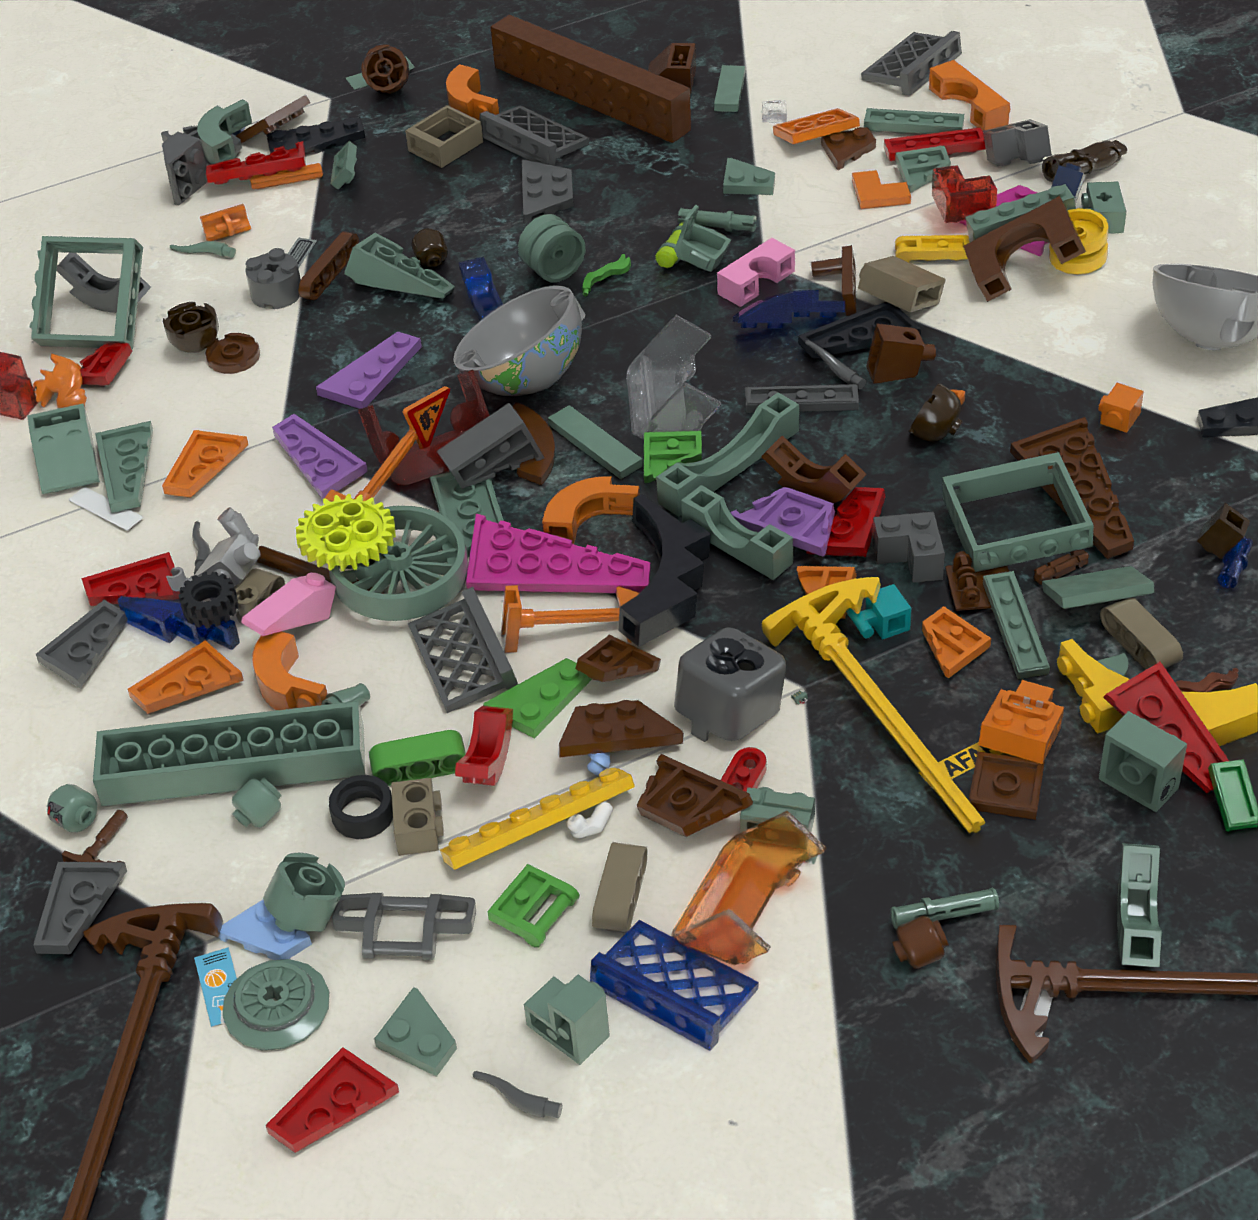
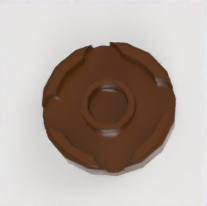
M229 333L225 335L224 339L219 340L216 338L213 344L206 348L205 355L209 367L214 371L233 374L254 366L259 360L260 349L258 342L256 343L251 335Z

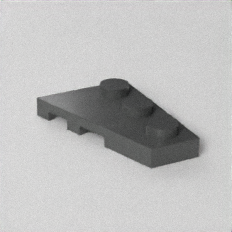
M125 862L57 863L33 944L36 954L72 953L83 937V932L90 927L126 874Z

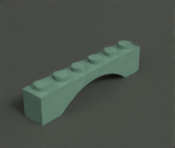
M778 392L757 407L744 428L719 452L694 463L685 464L677 462L656 477L658 504L679 517L682 515L681 500L700 485L714 492L762 458L761 456L782 435L788 439L799 431V404Z

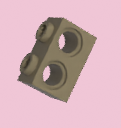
M431 778L392 782L394 836L398 856L439 851L438 837L444 836L442 816L436 817V811L442 810L440 790H433Z

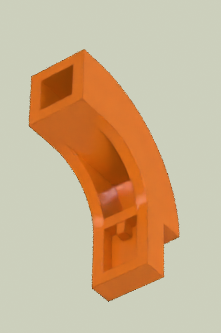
M459 64L450 72L446 80L448 104L450 107L477 120H480V113L485 111L494 115L499 114L498 99L477 94L481 91L478 69Z
M594 477L575 482L558 492L548 503L542 521L543 532L572 540V544H574L579 526L591 517L602 514L633 515V498L640 495L639 486L612 485L611 477Z
M282 631L265 636L261 635L254 647L253 667L262 697L275 710L322 705V701L326 699L327 695L326 685L298 678L288 673L299 655L294 635Z

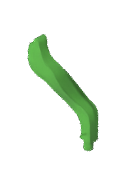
M622 254L618 261L608 263L597 271L589 272L583 282V296H588L595 282L604 280L611 275L628 272L631 267L630 257L626 258L625 254Z

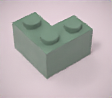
M579 974L566 984L553 976L524 1003L527 1026L579 1065L610 1037L606 994L596 982H588Z

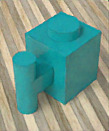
M894 584L880 588L875 603H872L866 597L865 610L860 611L859 614H856L851 608L846 611L864 638L871 637L874 634V629L881 639L910 630L911 607Z

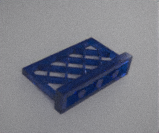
M638 920L605 955L598 952L591 960L590 982L593 981L600 985L606 995L709 1051L718 1043L719 1033L756 993L759 986L758 981L641 920ZM641 934L653 940L654 944L635 946L634 940ZM675 952L683 956V960L665 962L663 954ZM657 954L659 963L640 964L638 956ZM632 957L634 965L625 966L616 961V959ZM706 968L713 972V976L695 978L693 969ZM687 971L688 979L670 980L668 972ZM662 973L664 981L655 982L643 974ZM736 984L744 989L739 993L726 994L723 985ZM717 986L719 995L700 996L698 988ZM692 989L694 997L685 998L673 990ZM722 1005L724 1012L718 1016L704 1007Z

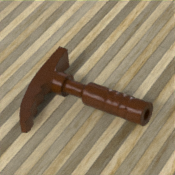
M120 809L116 810L95 837L96 841L91 847H87L82 855L64 851L61 854L63 861L104 862L100 859L95 860L98 856V851L102 846H106L128 818L127 814Z

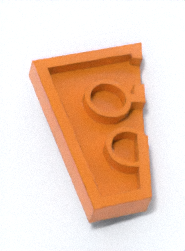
M194 430L162 485L164 494L192 497L248 446L247 436Z
M205 640L127 690L130 698L149 714L244 680L242 672Z

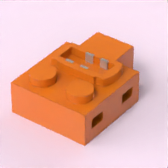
M1025 680L1021 681L1016 692L1001 689L981 724L978 745L1043 764L1061 729L1064 707L1055 705L1052 702L1054 689Z

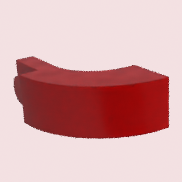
M481 706L474 711L473 731L468 751L463 758L456 762L455 776L463 777L464 783L495 786L499 781L510 743L513 709Z

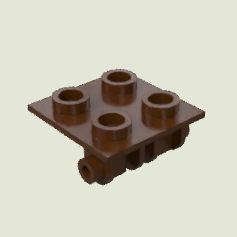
M964 551L956 553L953 565L945 566L955 610L992 608L983 585V576L1009 572L1008 566L975 572L974 568L971 567V556Z

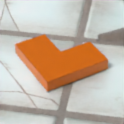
M877 170L852 173V182L860 209L911 204V194L907 182L881 184Z

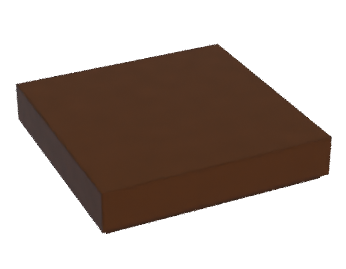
M978 751L969 802L976 811L1036 820L1045 761L1043 764H1039L1019 757Z

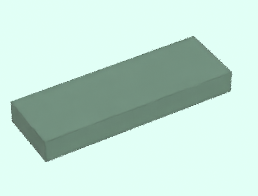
M722 65L714 101V111L738 112L746 66Z

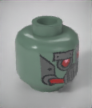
M66 784L60 786L49 796L47 815L52 822L63 829L77 833L85 830L94 821L97 814V801L92 794L77 785Z

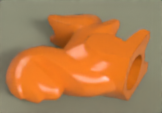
M51 354L50 358L55 364L53 371L41 369L40 373L45 377V380L39 379L33 383L36 402H41V406L45 407L54 393H57L56 402L58 409L83 403L85 407L87 397L85 396V390L81 389V366L68 358Z

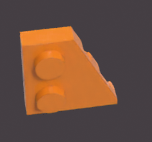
M944 606L922 622V632L947 678L953 676L991 646V638Z

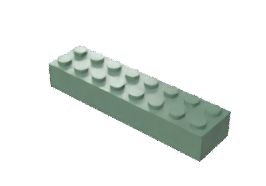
M359 701L97 731L93 783L101 806L238 791L250 779L260 781L262 778H265L273 786L365 775L364 725Z

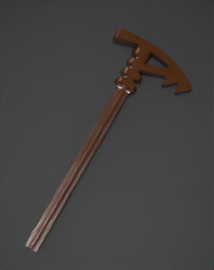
M211 903L167 904L135 909L108 918L83 932L87 941L98 954L103 952L104 946L107 943H110L120 955L123 954L127 944L142 948L140 955L142 960H139L136 967V973L141 979L62 1220L87 1219L161 983L168 982L171 978V969L175 965L176 954L179 952L180 941L183 939L185 930L189 929L215 937L220 935L223 918L217 908Z
M999 925L996 944V985L1001 1015L1013 1042L1029 1063H1033L1048 1049L1049 1044L1048 1037H1037L1046 1030L1048 1017L1034 1014L1043 990H1047L1050 997H1058L1060 990H1064L1068 998H1076L1077 994L1081 991L1258 995V973L1081 969L1076 965V961H1068L1066 968H1063L1059 961H1050L1049 967H1045L1040 960H1033L1031 967H1027L1024 960L1010 959L1017 926ZM1011 989L1029 990L1023 1009L1020 1011L1015 1007Z

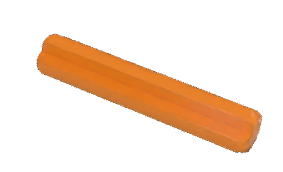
M316 163L306 165L294 172L281 170L271 176H264L263 174L253 175L250 182L252 189L255 190L321 178L323 171L321 164Z

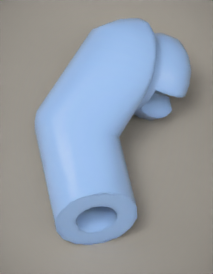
M610 752L588 754L592 759L587 765V769L590 772L599 776L600 772L609 768Z

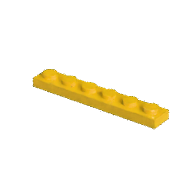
M619 768L603 770L596 779L589 782H577L571 785L569 791L563 794H554L542 798L539 801V805L530 809H518L509 815L510 818L499 823H487L479 828V832L471 836H459L452 839L448 843L449 846L440 849L443 860L456 870L634 788L632 776Z

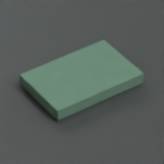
M1132 566L1042 581L1043 592L1064 609L1154 593V582Z

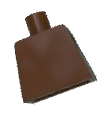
M876 324L866 365L873 384L917 376L921 361L935 360L936 348L934 344H924L919 331L915 328Z

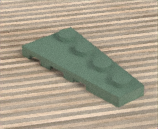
M151 421L95 433L112 513L141 506L153 433Z

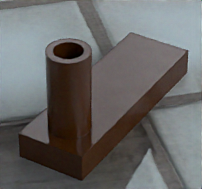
M852 245L842 247L841 258L812 261L811 270L813 277L842 274V297L846 316L857 313L856 264Z

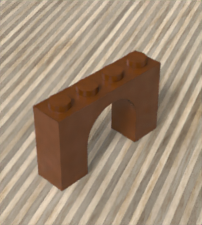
M1060 196L963 246L977 285L987 302L1012 290L1005 273V266L1009 257L1020 247L1036 241L1048 242L1051 244L1061 264L1086 252L1073 220Z

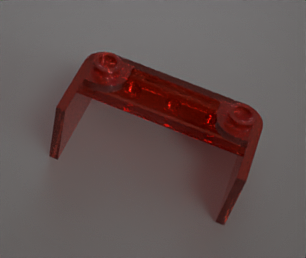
M474 370L457 375L467 402L456 405L450 413L453 431L433 437L430 446L423 449L419 448L418 443L414 444L390 475L393 482L398 485H409L448 471L437 451L490 416ZM370 405L358 409L372 450L380 463L383 464L400 442V439L391 431L382 432L374 407Z

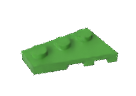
M565 658L483 703V706L513 709L512 727L535 739L592 679L575 669L576 662Z

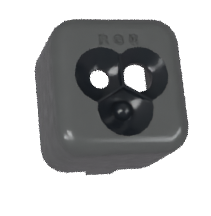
M730 627L720 629L680 657L674 700L675 710L692 721L691 734L704 742L708 740L709 732L724 740L735 741L742 739L780 711L787 665L786 660L779 652L738 629Z

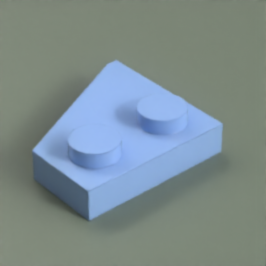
M264 900L224 923L218 937L224 942L230 939L241 943L244 949L254 953H263L272 960L290 959L312 945L310 936L306 931L295 929L292 932L281 930L275 923L276 918L267 910Z

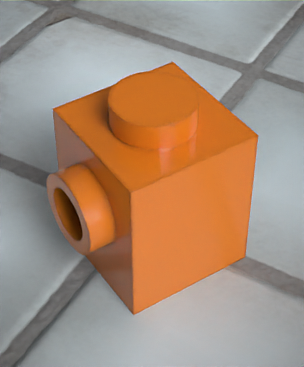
M1116 383L1108 396L1104 395L1100 401L1098 409L1102 412L1100 424L1127 433L1141 413L1144 391Z

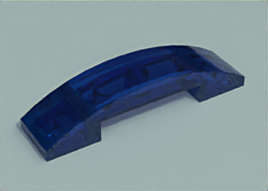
M484 256L459 262V269L467 293L481 321L488 314L502 306L503 303L492 282L491 271Z

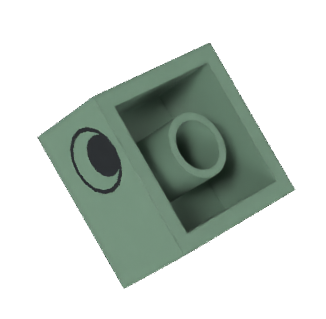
M1128 711L1105 734L1099 779L1157 812L1179 789L1187 743L1156 727L1146 719L1140 718Z

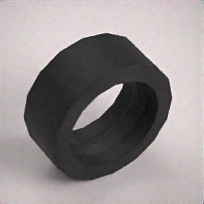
M356 775L342 780L333 788L329 796V810L333 825L339 833L354 839L371 838L382 833L390 826L393 820L392 793L387 783L378 777L370 775ZM368 797L381 802L376 810L367 815L351 816L342 812L347 804L358 798Z

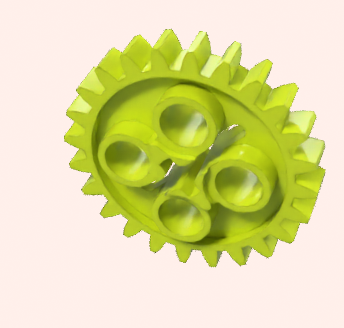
M347 494L343 500L338 495H335L332 502L324 498V505L312 504L313 511L305 510V518L298 519L299 526L295 529L297 546L300 548L301 555H307L309 563L316 560L317 567L319 568L324 564H328L330 571L336 565L340 566L341 571H345L348 565L357 570L359 563L368 567L369 559L379 561V553L388 554V546L394 545L393 538L396 537L394 516H391L390 509H384L382 502L375 504L372 497L367 501H363V495L361 494L356 499H352L351 495Z

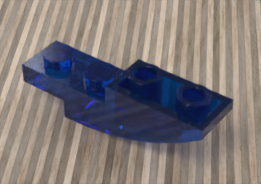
M819 290L785 292L767 297L744 308L733 316V322L741 323V328H757V323H767V328H783V323H792V312H794V317H810V312H820V317H836V312H845V301H819Z

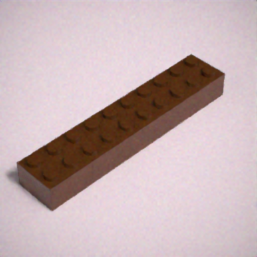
M510 14L490 26L495 68L671 143H674L691 131L689 87Z

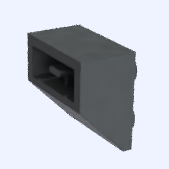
M177 131L162 143V149L174 204L179 206L208 181L201 140Z

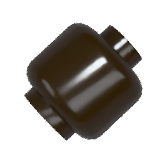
M425 228L420 230L412 239L411 246L415 258L420 260L421 266L434 268L443 263L447 258V246L442 233L439 231Z

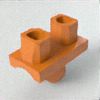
M244 204L200 216L206 241L230 237L251 229Z

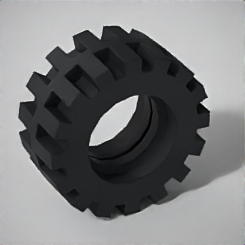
M203 572L200 577L194 575L192 576V581L186 580L184 582L185 587H181L179 590V600L184 617L190 624L194 623L196 627L204 625L205 628H211L212 624H215L216 627L220 626L221 621L228 622L230 616H234L236 609H238V599L234 584L230 577L227 578L223 573L218 576L217 572H212L211 575ZM208 598H215L211 601L201 602Z

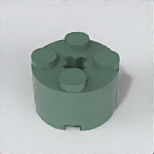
M290 853L284 857L283 861L278 865L263 897L267 910L276 918L275 923L281 930L292 932L295 929L317 932L325 930L345 888L343 876L333 865L329 863L326 868L317 863L319 857L308 853Z

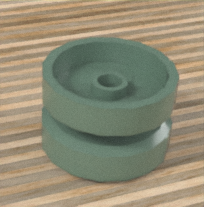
M544 214L531 221L520 235L518 242V254L522 261L548 282H560L569 278L581 265L586 252L585 241L582 236L554 214Z

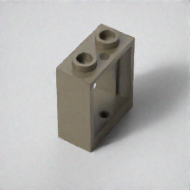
M448 105L405 130L408 151L441 168L483 143L481 121ZM449 130L456 133L444 142L437 139Z

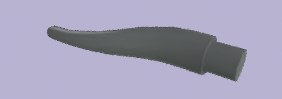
M806 340L805 344L812 348L842 381L848 385L856 384L858 389H862L865 386L866 380L860 377L857 372L841 363L815 343Z
M199 521L194 523L192 533L193 541L198 551L194 575L211 553L209 544L200 535Z
M479 1071L473 1072L474 1078L484 1080L496 1087L511 1104L522 1111L540 1117H560L562 1103L549 1101L546 1097L525 1093L497 1076Z

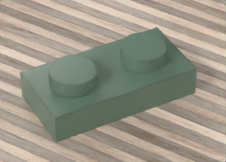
M350 141L334 156L330 184L337 189L344 183H350L355 175L354 165L357 161V146Z

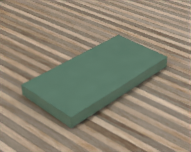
M450 472L431 476L430 481L438 511L459 528L465 541L467 557H470L476 513L486 516L488 521L499 523L500 520L504 521L491 479L462 489Z

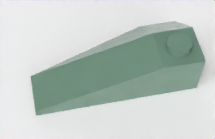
M377 233L372 234L353 247L344 273L357 284L442 299L455 288L454 285L435 271L421 268L419 266L420 260L415 257H406L402 254L403 248Z

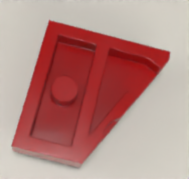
M105 343L93 354L81 360L82 385H109L133 352L129 343Z

